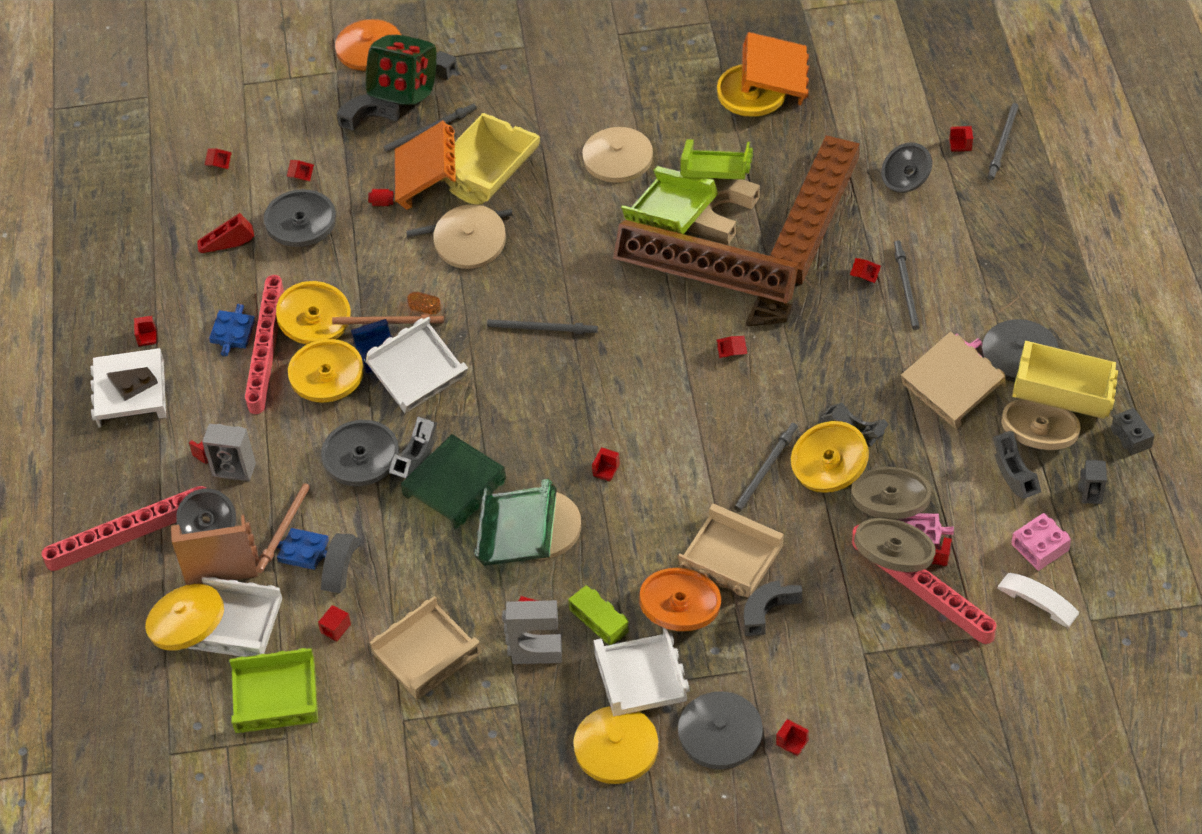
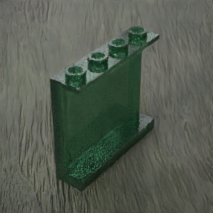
M451 434L401 483L402 494L408 499L413 495L450 519L453 523V528L456 530L467 521L473 512L479 509L486 499L492 496L499 486L504 484L506 480L505 467Z
M543 479L541 487L492 494L488 488H484V494L481 498L482 509L479 514L480 525L477 531L478 541L475 548V557L483 566L550 557L557 488L550 479Z

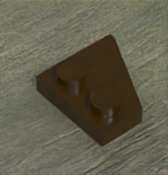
M758 296L747 318L746 326L787 323L793 311V304Z
M148 367L106 374L124 401L158 383L157 378Z

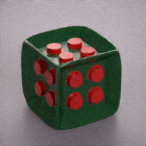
M386 35L373 42L367 56L365 82L367 94L377 99L406 105L417 104L431 94L435 82L436 45L426 40L404 35Z

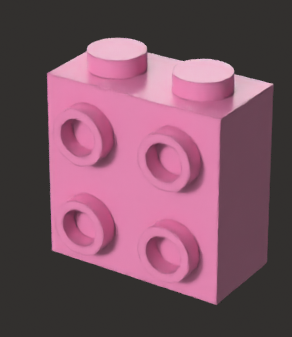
M1043 513L1015 531L1011 545L1039 571L1068 552L1071 539L1065 531H1062L1056 525L1052 518L1047 517Z

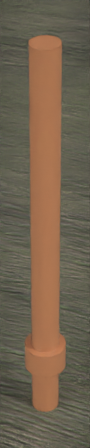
M429 314L393 317H332V325L414 324L419 319L424 320ZM429 316L430 323H444V316Z
M304 483L269 546L263 550L260 556L261 560L256 567L258 573H263L266 565L272 561L275 549L310 489L308 484Z

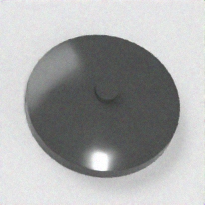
M307 189L292 190L279 195L270 202L264 213V224L269 236L276 242L291 247L309 246L323 240L331 233L336 223L335 208L331 200L322 193Z
M1013 319L995 325L986 333L982 343V358L986 357L994 368L1002 370L1006 376L1005 380L1015 382L1025 341L1058 349L1059 347L1053 334L1044 326L1029 320Z
M355 420L342 424L327 436L321 450L323 466L328 475L337 482L349 486H365L382 480L390 474L389 470L394 454H399V446L395 434L384 424L372 420Z
M711 692L697 697L685 707L678 723V736L682 749L693 761L707 768L729 769L737 767L748 761L757 752L762 741L763 726L757 709L747 699L730 692Z

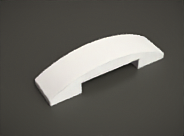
M1008 573L997 587V589L1013 598H1016L1018 595L1051 614L1050 619L1066 628H1069L1079 615V611L1058 593L1028 577Z

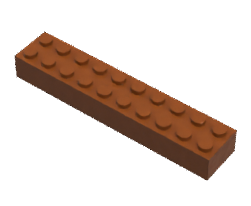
M826 135L770 254L772 257L799 263L795 283L803 284L857 164L860 143Z
M628 220L619 224L613 259L784 303L789 302L793 297L799 263Z

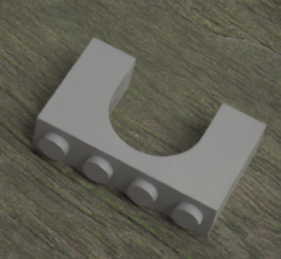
M557 600L506 602V610L502 611V620L504 623V634H506L508 656L512 657V664L562 663L561 634L534 635L526 633L533 630H558Z

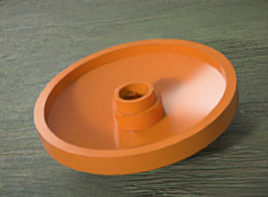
M368 19L355 22L343 29L338 35L335 42L337 57L345 66L351 69L366 71L367 56L371 44L383 36L401 34L394 25L386 21Z
M668 568L653 573L643 582L640 589L639 603L646 617L655 624L674 631H693L709 625L716 619L720 611L721 594L711 579L697 571L685 568Z

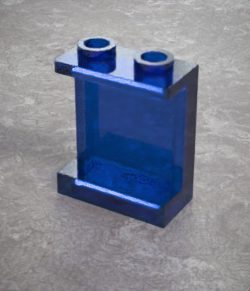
M386 319L351 330L353 343L361 355L366 374L373 372L366 363L368 351L373 347L378 348L383 345L386 339L392 337Z

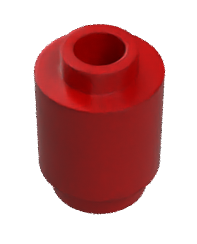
M372 189V192H368V203H372V207H389V205L394 204V192L389 191V189Z

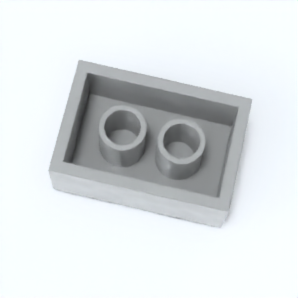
M209 424L202 443L212 476L250 482L256 461L247 428Z

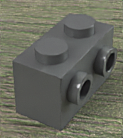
M1135 408L1113 416L1111 430L1114 435L1118 436L1123 448L1127 449L1131 456L1152 448L1154 434Z
M1085 461L1084 468L1080 470V480L1078 481V492H1082V503L1102 504L1107 482L1106 461Z

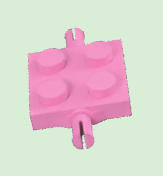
M919 513L909 518L899 519V521L908 523L923 531L932 540L935 549L940 548L941 535L954 534V527H941L939 514Z

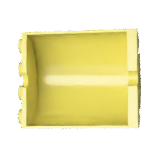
M482 113L455 141L456 181L452 182L447 177L440 181H445L451 187L449 191L461 200L470 204L481 205L488 201L538 148L540 136L521 127L515 126L512 128L508 122Z
M1025 341L1012 397L1105 419V417H1109L1110 410L1112 411L1114 406L1119 370H1115L1116 362Z

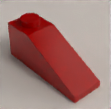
M239 213L197 240L198 251L206 253L241 246L255 237L253 226Z

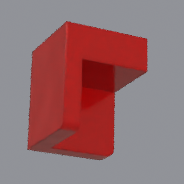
M972 126L950 127L949 142L951 152L972 151Z
M217 148L208 149L205 166L228 169L232 152Z
M290 160L287 177L310 182L314 164L300 160Z
M855 258L850 275L875 283L881 266L865 259Z
M153 316L134 318V334L138 347L157 343L156 326Z
M745 335L730 336L716 340L719 358L747 354Z
M191 440L189 446L192 456L207 464L208 459L202 443L203 440L199 444Z
M601 447L592 463L593 476L611 481L620 465L619 453Z
M944 537L942 546L939 549H935L936 552L932 564L947 566L951 551V538Z
M332 605L318 621L321 634L337 642L349 628L351 621L349 613Z
M786 719L776 734V745L796 756L800 755L809 741V730L789 719Z

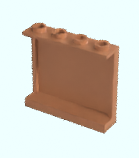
M241 515V526L183 535L179 525L171 526L172 544L186 585L203 584L202 577H216L222 580L258 577L256 567L260 562V557H258L254 536L251 534L250 522L246 523L244 515Z

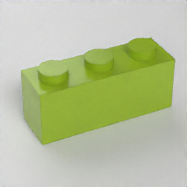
M585 585L568 599L569 610L608 645L615 644L629 633V622L626 616L622 613L619 614L610 602H605L595 589H590Z

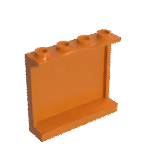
M748 32L743 43L741 92L748 93L751 86L797 96L798 105L801 106L803 100H806L808 96V89H806L809 80L806 77L809 69L807 65L809 58L807 46Z
M444 121L439 122L395 149V201L406 210L412 207L413 196L445 177L449 178L452 182L456 181L455 131L451 125Z

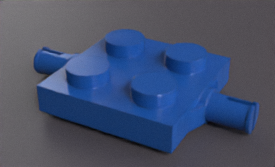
M242 304L236 305L235 312L218 311L209 341L210 343L223 346L220 353L222 356L225 354V357H227L230 348L246 349L255 323V316L242 314L244 309Z
M291 528L287 537L280 541L277 548L281 549L277 556L278 562L315 570L318 563L326 557L327 550L325 548L329 541L328 535Z

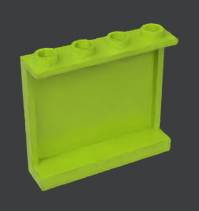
M687 139L681 156L680 177L745 180L746 174H749L753 148H750V142H747L745 152L694 150V139Z
M657 166L653 170L656 180L632 207L621 206L624 217L628 221L684 234L718 195L715 182L708 178L680 177V171Z
M311 648L258 654L249 657L240 656L229 659L232 668L233 689L232 725L235 733L318 722L315 661Z

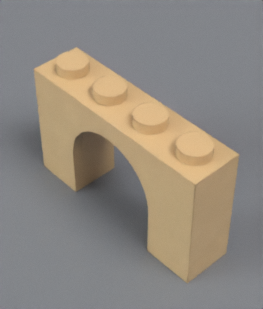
M714 178L718 195L689 227V232L729 245L736 234V221L717 215L712 209L718 204L726 202L752 209L760 198V185L742 179Z

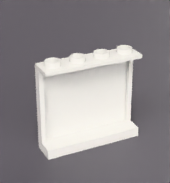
M429 316L424 320H417L414 326L409 329L404 328L396 337L386 339L383 345L378 348H371L366 357V363L405 414L465 377L468 371L465 363L460 364L429 324Z
M160 348L93 358V366H90L92 377H94V380H91V388L94 391V394L91 395V402L94 409H91L93 421L96 420L98 428L101 427L102 419L157 412L159 419L166 418L164 359ZM148 367L157 378L158 383L124 401L106 375L109 372Z
M202 577L203 584L213 587L221 596L224 603V614L219 625L208 637L188 647V649L244 657L264 654L282 602L280 589L272 585L263 586L252 582L242 583L236 580Z
M663 628L662 635L608 646L603 645L602 639L594 640V654L613 716L687 701V692H690L688 680L683 679V665L678 664L677 648L673 649V635L668 633L666 628Z

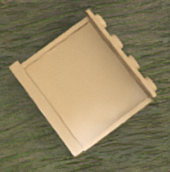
M951 331L901 374L903 385L956 430L962 425L961 419L999 385L1006 387L1004 372L994 368L986 357L982 358L974 347H969L959 335L956 336Z
M713 503L709 508L708 519L685 554L678 555L679 567L697 571L699 574L701 573L711 579L718 586L730 589L739 596L749 598L783 547L784 534Z
M435 596L430 600L424 601L420 607L409 612L402 620L392 624L388 630L381 635L375 636L370 642L372 653L416 700L420 699L482 653L480 642L475 637L471 639L438 606Z

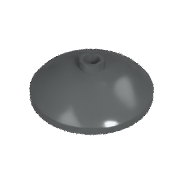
M910 142L897 146L886 156L882 164L881 175L884 183L889 189L899 193H906L917 189L927 180L931 173V154L923 145Z
M207 488L198 489L188 494L181 501L176 514V522L180 526L182 535L235 527L236 512L230 499L222 492ZM203 517H209L210 521L204 523L202 519Z

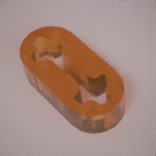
M412 292L407 296L408 306L412 310L432 315L439 313L441 310L440 299L436 296L421 292Z

